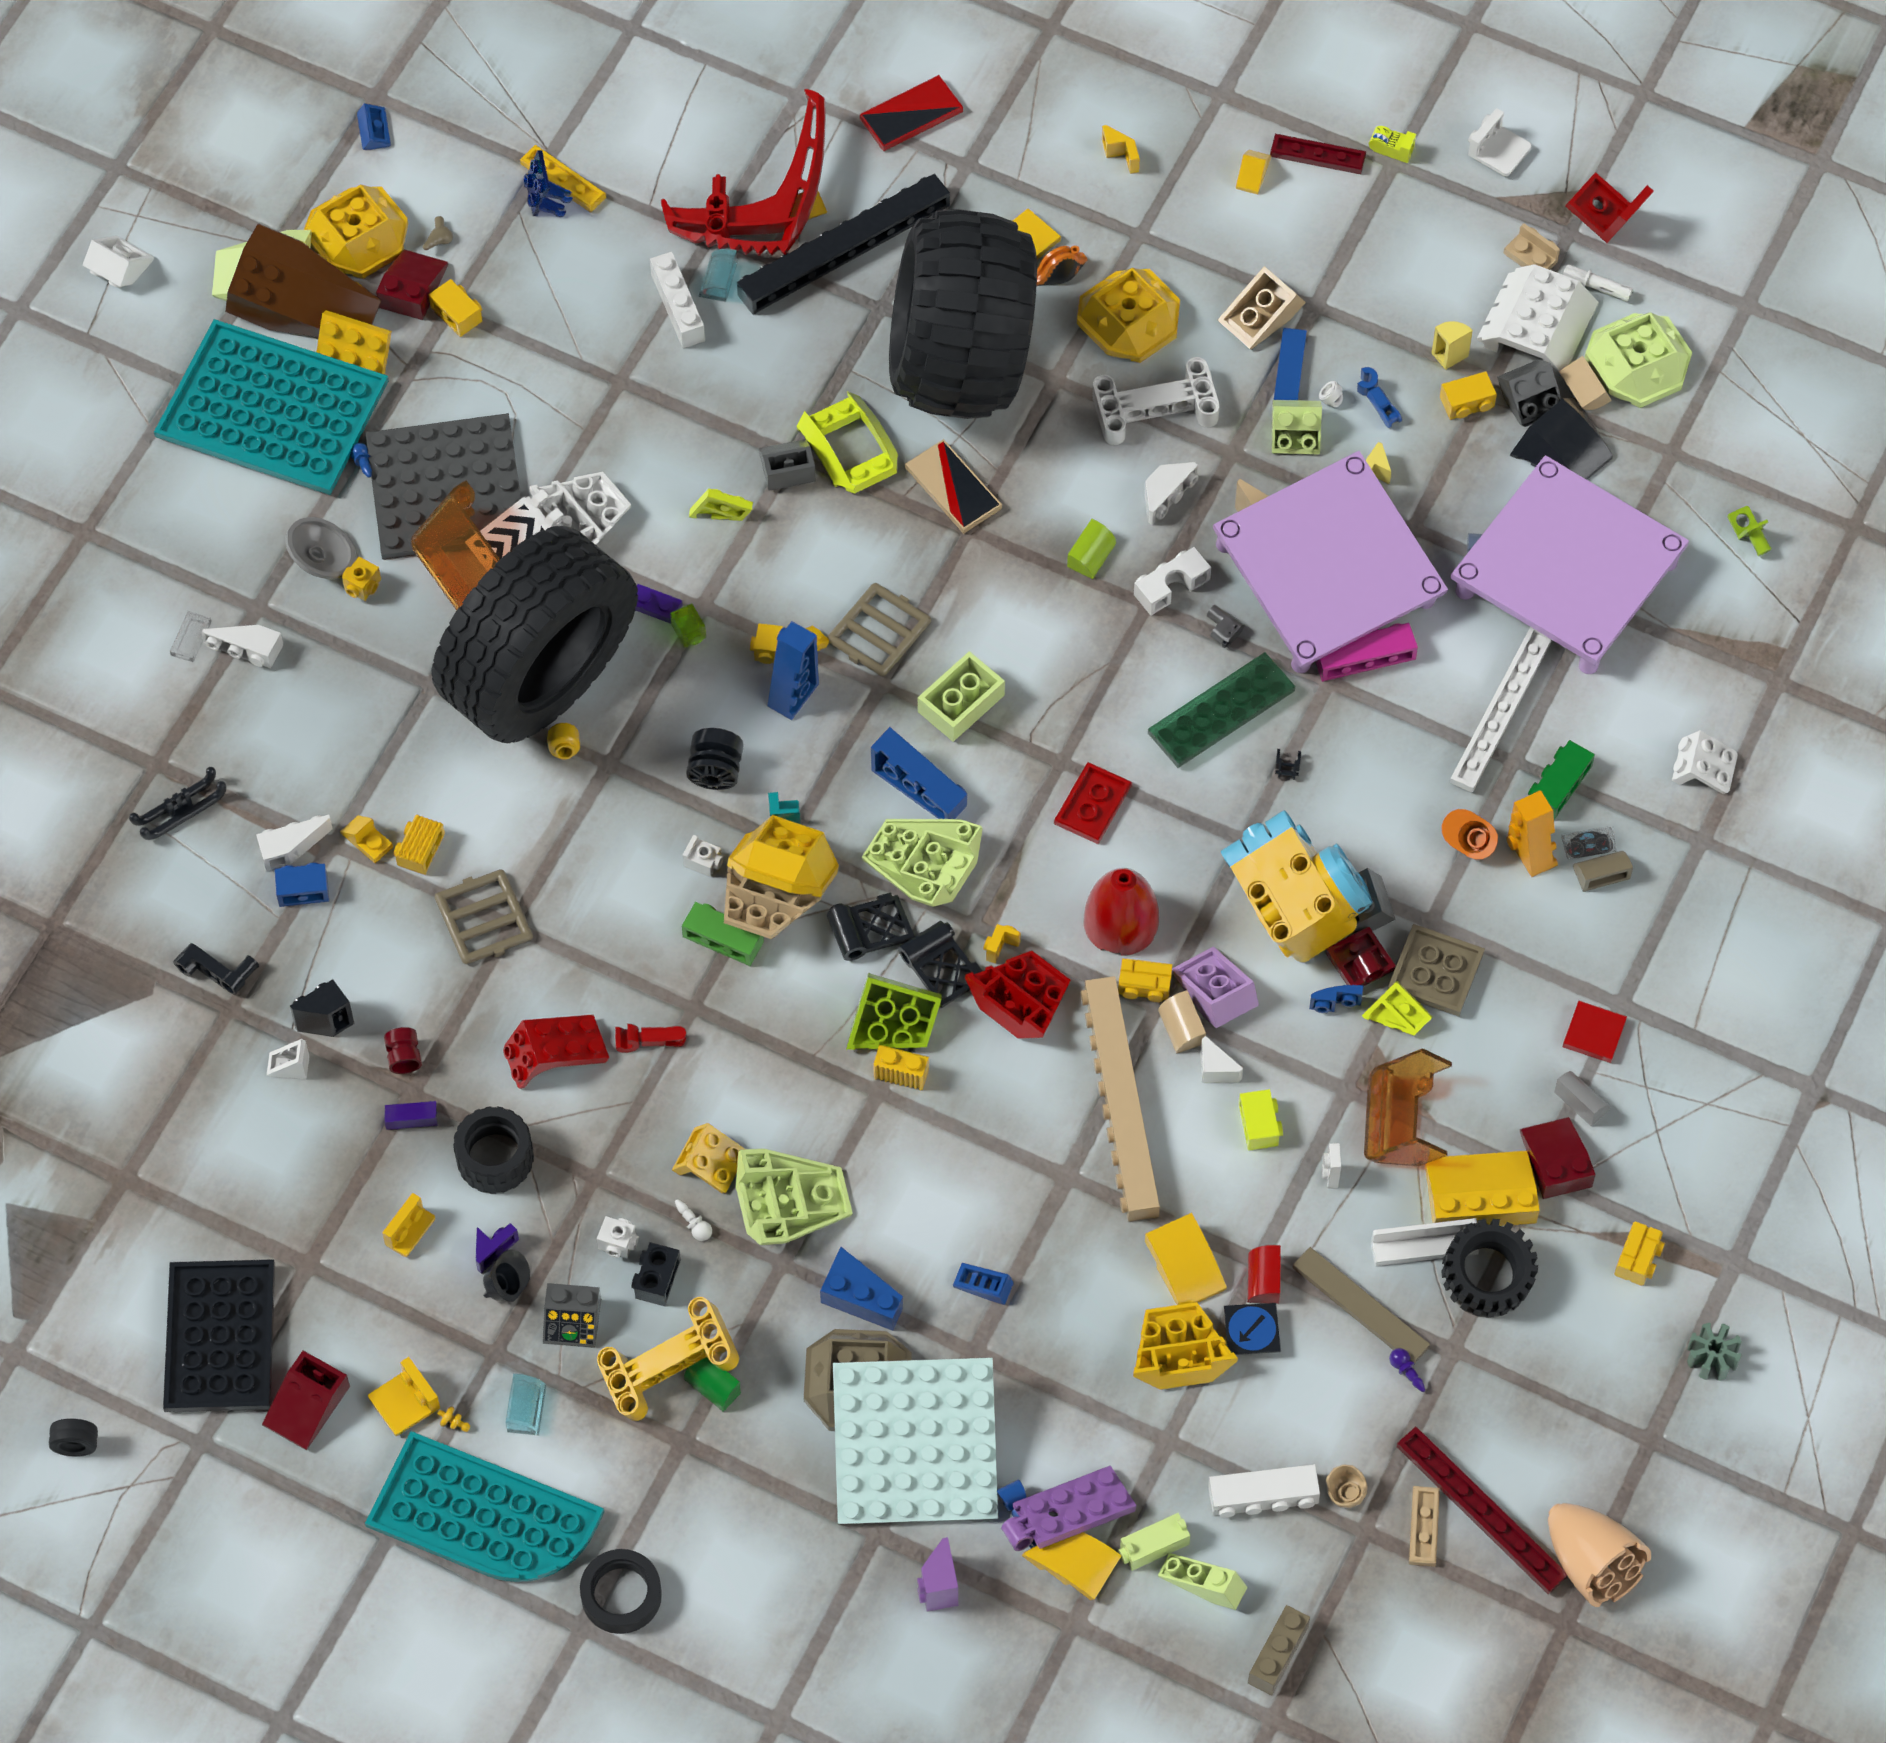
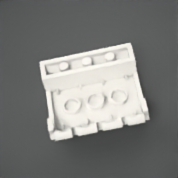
M1535 264L1516 268L1515 272L1508 273L1503 283L1504 289L1500 290L1494 302L1495 307L1491 308L1485 321L1486 325H1483L1477 340L1484 343V348L1496 353L1499 349V344L1502 343L1540 357L1543 361L1551 363L1555 375L1561 376L1559 371L1571 363L1598 306V301L1579 280Z

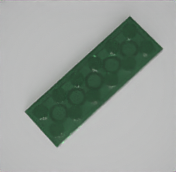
M1264 652L1148 728V735L1174 765L1179 768L1293 693L1296 686L1268 654Z

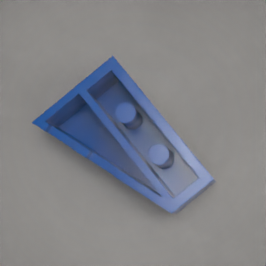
M840 1247L820 1290L821 1303L893 1331L903 1310V1296L844 1248Z

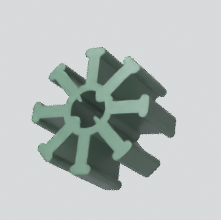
M1711 1323L1703 1324L1699 1336L1694 1332L1690 1338L1687 1350L1690 1351L1687 1363L1692 1368L1693 1365L1704 1362L1705 1364L1702 1365L1699 1377L1704 1380L1708 1379L1711 1367H1715L1719 1381L1726 1379L1730 1367L1733 1371L1737 1369L1742 1355L1738 1353L1742 1341L1738 1335L1733 1339L1724 1341L1730 1329L1728 1325L1721 1324L1717 1337L1714 1336L1711 1330Z

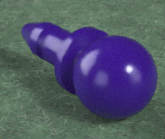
M1402 1348L1394 1349L1389 1356L1390 1364L1394 1368L1399 1369L1400 1375L1405 1373L1415 1388L1424 1392V1383L1412 1368L1415 1363L1410 1361L1409 1353Z

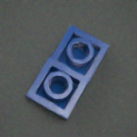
M1342 985L1316 991L1311 994L1309 1009L1319 1013L1335 1012L1336 1003L1346 1007L1361 1006L1363 986Z

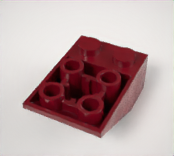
M302 1350L287 1372L262 1426L307 1451L350 1388L347 1374Z

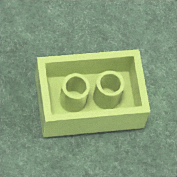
M969 651L918 697V713L954 742L1005 696V681Z

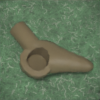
M442 216L435 217V229L431 231L427 241L424 243V250H429L440 244H448L452 241L453 234L444 226V218Z

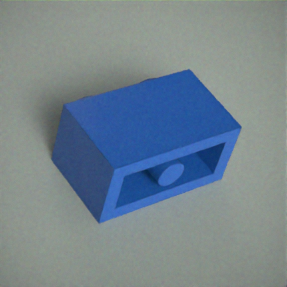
M309 863L305 866L296 867L286 865L275 869L276 896L279 907L330 902L325 863Z

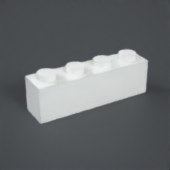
M669 252L650 258L652 278L682 348L705 342L703 322L673 253Z
M1315 1464L1209 1477L1208 1488L1212 1514L1221 1518H1229L1234 1516L1235 1513L1244 1512L1248 1515H1254L1262 1512V1510L1269 1509L1280 1512L1287 1510L1288 1507L1295 1506L1304 1509L1319 1503L1320 1491Z

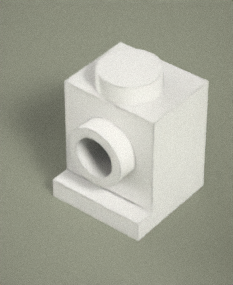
M696 835L692 836L683 853L684 867L709 877L712 876L715 869L719 870L723 862L721 848L698 839Z

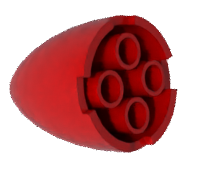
M1117 868L1107 872L1097 881L1085 905L1083 922L1087 937L1098 949L1121 953V956L1138 953L1152 943L1159 926V908L1153 889L1140 873L1129 868Z

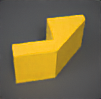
M1103 125L1101 140L1106 158L1125 155L1130 174L1139 172L1140 158L1135 140L1108 125Z

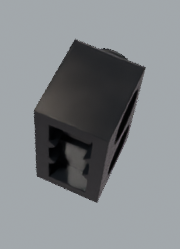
M649 1242L647 1251L643 1250L640 1256L639 1274H634L631 1288L634 1289L635 1299L666 1306L681 1261L680 1250ZM657 1259H663L665 1261L661 1265L653 1264V1262ZM649 1282L657 1284L654 1288L645 1287Z

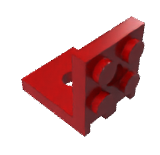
M1595 172L1565 207L1602 240L1608 243L1654 190L1646 185L1630 203ZM1593 200L1600 201L1603 209L1594 207Z

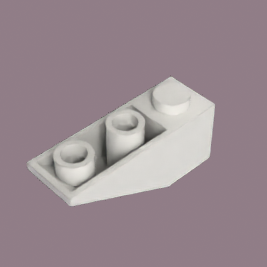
M261 625L202 630L204 644L208 648L227 652L230 656L237 659H246L258 667L265 666L271 669L283 647L281 633Z
M329 814L314 816L310 820L303 822H292L285 827L267 829L260 834H256L266 872L291 865L333 829Z

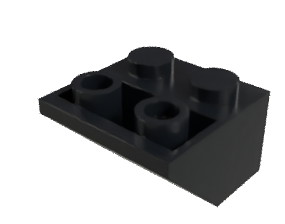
M333 979L327 983L319 984L314 991L306 996L298 997L290 1005L294 1025L298 1032L334 1037L355 1024L350 1002Z

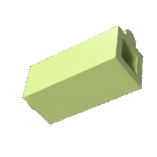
M1176 1513L1121 1538L1118 1553L1121 1555L1122 1562L1124 1564L1128 1563L1133 1571L1190 1544V1534L1184 1519L1181 1518L1179 1513Z

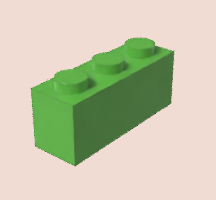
M695 901L682 924L683 938L748 966H751L764 943L763 936L725 924L724 914L705 903L702 905Z

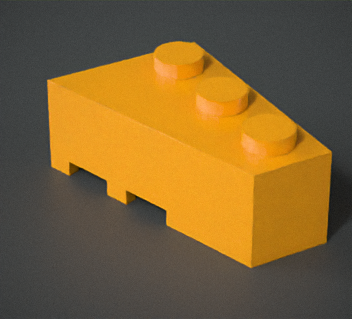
M1540 790L1514 802L1506 840L1510 849L1516 851L1531 877L1558 866L1557 859L1552 855V851L1556 849V843L1554 841L1551 842V834L1555 833L1553 809Z

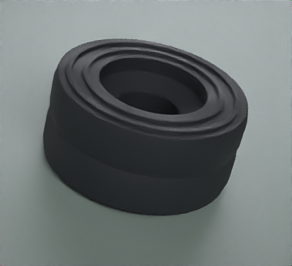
M68 1418L57 1420L50 1426L49 1448L53 1452L73 1457L86 1456L95 1452L98 1428L94 1423L83 1419Z

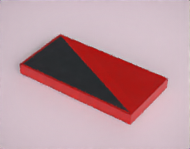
M937 75L861 113L860 120L884 152L962 113L963 106L940 75Z

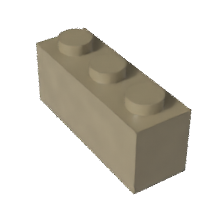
M1288 1605L1285 1606L1249 1672L1248 1684L1271 1696L1273 1695L1309 1628L1310 1616Z

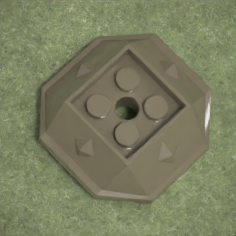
M834 1329L806 1348L804 1402L829 1431H835L833 1363L912 1360V1352L887 1331Z

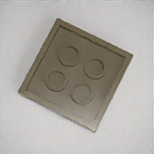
M1413 924L1388 989L1398 981L1419 1003L1460 1016L1485 948Z

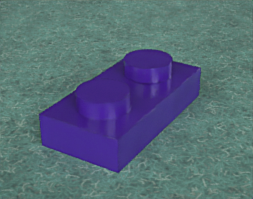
M637 584L638 601L635 611L673 625L683 606L682 600Z

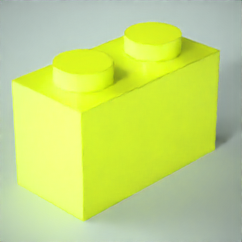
M1270 1089L1240 1093L1238 1105L1248 1151L1278 1146L1279 1137L1283 1136L1281 1121L1276 1120L1275 1113H1278V1103L1276 1098H1272Z

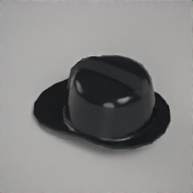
M513 1249L504 1251L493 1266L485 1272L483 1277V1285L486 1290L483 1296L485 1298L491 1297L496 1301L514 1302L525 1289L530 1280V1268L526 1258L519 1251Z

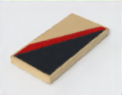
M944 439L905 464V469L963 534L1002 509V504Z

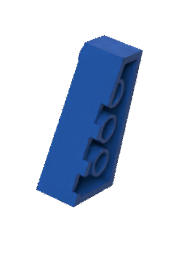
M793 621L790 622L787 628L783 627L777 636L778 641L767 707L790 720L795 717L819 685L817 635Z
M891 727L871 746V771L936 818L955 819L967 807V793L965 789L955 784Z

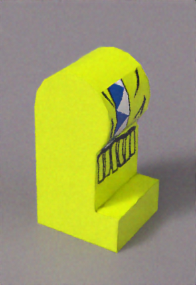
M1377 126L1368 144L1370 149L1376 153L1408 163L1415 148L1416 134L1409 131L1403 134L1392 131L1385 126Z

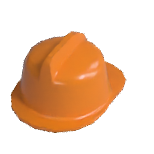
M1456 809L1450 812L1443 820L1442 835L1445 841L1467 857L1475 860L1485 859L1495 851L1498 844L1496 829L1488 821L1466 809Z

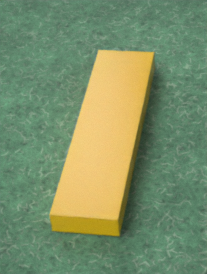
M534 145L520 159L521 165L590 213L606 199L605 192L537 145Z

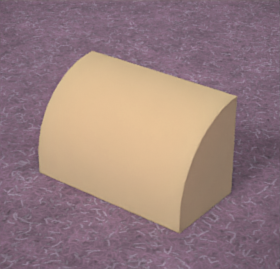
M1584 356L1559 371L1584 410H1594L1612 401Z
M1188 990L1173 995L1160 1005L1158 1012L1176 1054L1201 1046L1206 1032Z

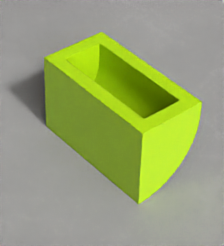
M1091 519L1069 551L1067 567L1093 579L1116 545V539L1112 532L1100 522Z

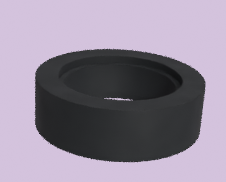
M628 1549L610 1550L594 1558L584 1570L580 1581V1596L584 1612L595 1626L610 1633L626 1634L646 1626L658 1612L662 1599L660 1577L653 1563L644 1555ZM615 1569L632 1570L638 1573L647 1585V1594L643 1603L634 1611L626 1614H613L604 1610L597 1603L594 1596L596 1585L601 1577Z

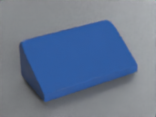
M364 103L357 113L362 149L372 150L390 147L391 142L385 107Z

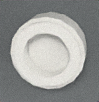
M1336 381L1328 382L1319 392V399L1324 404L1330 405L1333 408L1339 407L1343 400L1342 386Z

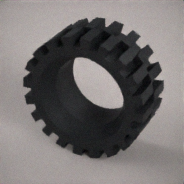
M1486 1219L1478 1220L1476 1226L1473 1223L1466 1225L1463 1231L1460 1230L1455 1235L1443 1258L1442 1264H1444V1267L1441 1270L1442 1278H1446L1443 1284L1445 1290H1452L1450 1298L1454 1303L1458 1299L1463 1302L1460 1306L1462 1310L1467 1311L1468 1307L1473 1308L1474 1312L1472 1315L1480 1316L1482 1312H1486V1318H1492L1497 1312L1500 1313V1316H1503L1511 1308L1515 1310L1527 1297L1538 1273V1265H1535L1538 1257L1536 1252L1531 1253L1530 1251L1533 1247L1531 1240L1523 1241L1522 1238L1525 1233L1521 1229L1516 1233L1511 1231L1514 1224L1506 1222L1504 1227L1499 1226L1500 1219H1492L1490 1224L1486 1223ZM1488 1248L1503 1254L1512 1268L1511 1284L1503 1290L1495 1292L1481 1290L1472 1284L1465 1271V1259L1471 1252L1477 1249Z

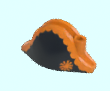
M1060 246L1051 250L1044 256L1037 268V286L1068 282L1083 267L1087 257L1083 252H1079L1078 246H1072L1071 248L1069 246Z

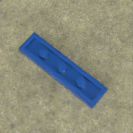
M1283 328L1274 400H1298L1307 330Z

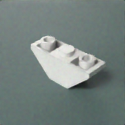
M1189 462L1160 465L1145 481V501L1148 523L1153 525L1158 519H1163L1168 512V508L1173 503L1176 504L1180 501L1183 492L1188 487L1191 488L1198 480V464Z

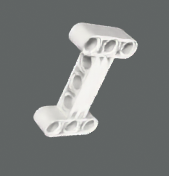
M1200 357L1191 358L1186 364V379L1121 392H1117L1113 378L1108 375L1097 376L1093 382V401L1105 441L1110 445L1121 444L1125 439L1126 423L1191 410L1195 411L1197 421L1201 426L1212 427L1216 425L1219 417V401L1207 362Z

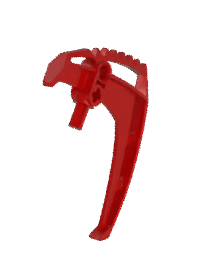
M804 89L808 102L799 142L787 175L775 195L747 205L729 206V196L726 195V176L716 174V177H712V194L706 201V208L670 207L665 199H661V206L669 233L695 244L706 241L708 248L718 244L719 251L729 247L732 253L742 249L745 255L752 250L758 256L765 250L771 256L778 250L783 255L787 254L807 223L817 196L825 147V98L818 92ZM816 108L815 139L811 138L813 111ZM812 149L811 166L807 181L802 179L808 150ZM801 189L804 192L796 216L790 218L796 197ZM784 233L781 241H747L730 238V235Z

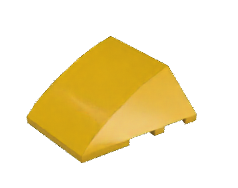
M1198 1302L1145 1310L1133 1377L1162 1390L1213 1382L1238 1362L1237 1356L1228 1349L1224 1338L1220 1337L1215 1331L1213 1323Z

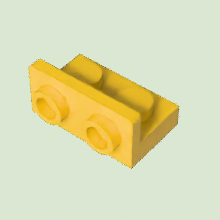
M412 1193L382 1232L385 1245L404 1257L410 1254L436 1219L434 1214L423 1208L421 1197Z

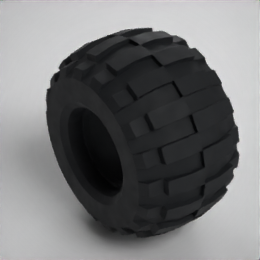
M952 209L935 211L931 218H919L911 228L906 239L899 267L889 344L890 382L894 394L907 398L910 407L933 415L964 419L990 417L992 411L1007 409L1017 395L1026 366L1032 334L1037 288V255L1031 235L1018 231L1016 222L995 214Z

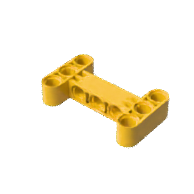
M696 1297L688 1305V1313L694 1326L628 1361L624 1354L613 1347H605L600 1350L597 1355V1363L616 1408L621 1414L632 1421L642 1420L648 1411L646 1400L642 1394L643 1391L707 1356L711 1363L723 1371L733 1370L738 1365L739 1355L716 1305L706 1298ZM707 1307V1312L700 1316V1311ZM717 1329L716 1336L710 1339L711 1332ZM727 1351L726 1359L720 1362V1356ZM616 1356L615 1363L609 1366L610 1360ZM626 1379L624 1387L619 1389L620 1382ZM636 1401L635 1408L629 1412L630 1404Z

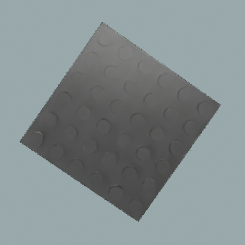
M509 413L366 432L382 560L472 548L467 541L521 499Z

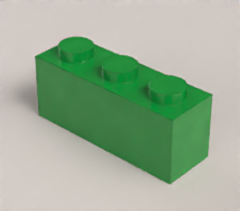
M1569 740L1565 747L1560 746L1554 755L1555 761L1552 765H1546L1541 774L1542 779L1539 783L1535 782L1531 786L1528 795L1541 790L1553 809L1555 820L1592 768L1595 754Z

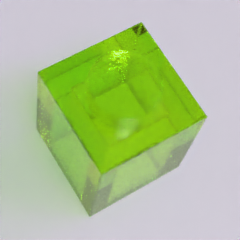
M692 603L670 613L671 626L684 648L690 645H697L706 638L705 624Z

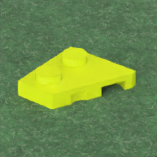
M708 488L690 508L689 517L697 518V514L702 513L712 514L711 519L742 521L752 511L753 502L745 500L740 496L723 493L718 489Z
M1398 981L1362 1015L1364 1019H1370L1384 1024V1026L1402 1030V1032L1413 1036L1433 1018Z

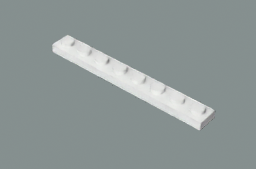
M1530 627L1450 779L1451 784L1473 793L1545 656L1552 639Z

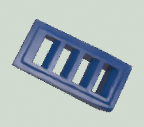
M966 1263L961 1264L953 1283V1287L1003 1305L1006 1304L1013 1286V1281L1009 1274ZM972 1273L969 1284L965 1283L968 1274ZM979 1276L982 1277L979 1286H975ZM989 1280H991L989 1289H986Z

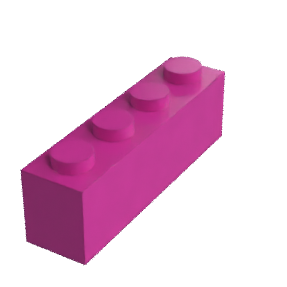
M1396 623L1388 628L1377 629L1315 661L1323 682L1416 660L1418 646L1410 624Z

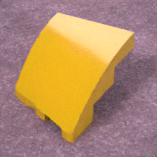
M1084 1532L1041 1549L1035 1546L1022 1554L1025 1559L1039 1570L1045 1569L1064 1585L1070 1584L1089 1600L1096 1598L1121 1558L1118 1552Z

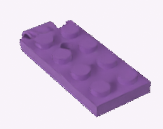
M1110 1465L1014 1502L1013 1508L1019 1517L1016 1516L1008 1519L1003 1523L1001 1529L1015 1551L1026 1549L1033 1542V1539L1039 1549L1133 1513L1135 1512L1136 1504ZM1049 1512H1055L1058 1516L1052 1517L1049 1515Z

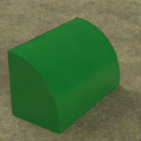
M708 1356L687 1367L684 1380L722 1412L741 1394L740 1381L729 1372L723 1371L711 1363Z

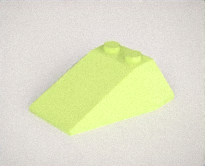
M745 1149L738 1152L736 1190L746 1232L760 1245L785 1244L850 1217L853 1214L841 1167L768 1149Z

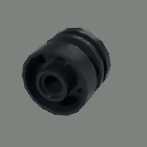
M703 728L696 731L691 741V756L688 759L686 770L687 778L695 785L711 790H726L734 787L738 782L739 762L742 759L744 747L743 740L737 734L720 728Z

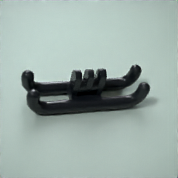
M208 767L203 779L187 789H181L180 793L173 794L170 799L166 798L162 804L141 816L137 813H131L129 820L133 825L141 826L167 812L171 817L168 821L152 830H149L147 827L140 829V835L143 839H156L217 803L226 793V783L219 781L216 785V790L211 795L193 805L191 797L209 787L216 777L215 768Z

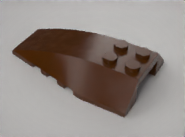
M258 223L240 256L227 292L225 312L268 330L319 338L321 318L324 311L327 310L373 325L382 300L357 281L352 280L342 270L337 269L326 258L314 252L303 241Z

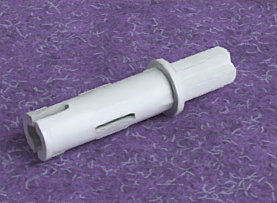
M1567 265L1563 272V275L1579 280L1584 287L1588 286L1626 302L1630 299L1633 291L1632 287L1592 273V270L1587 272Z

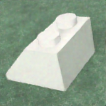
M112 236L91 240L83 266L90 269L91 274L109 280L110 285L122 288V286L133 285L152 263L154 257L124 239Z

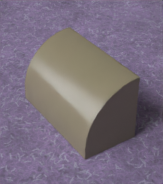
M1619 851L1573 864V869L1582 891L1585 892L1629 880L1633 866L1624 851Z

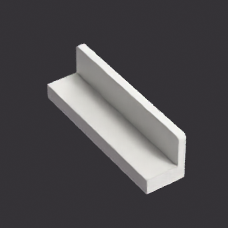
M1473 1218L1374 1230L1371 1245L1375 1266L1443 1259L1455 1235L1460 1230L1463 1231L1466 1225L1470 1223L1476 1226L1477 1220ZM1479 1249L1471 1252L1469 1255H1478Z

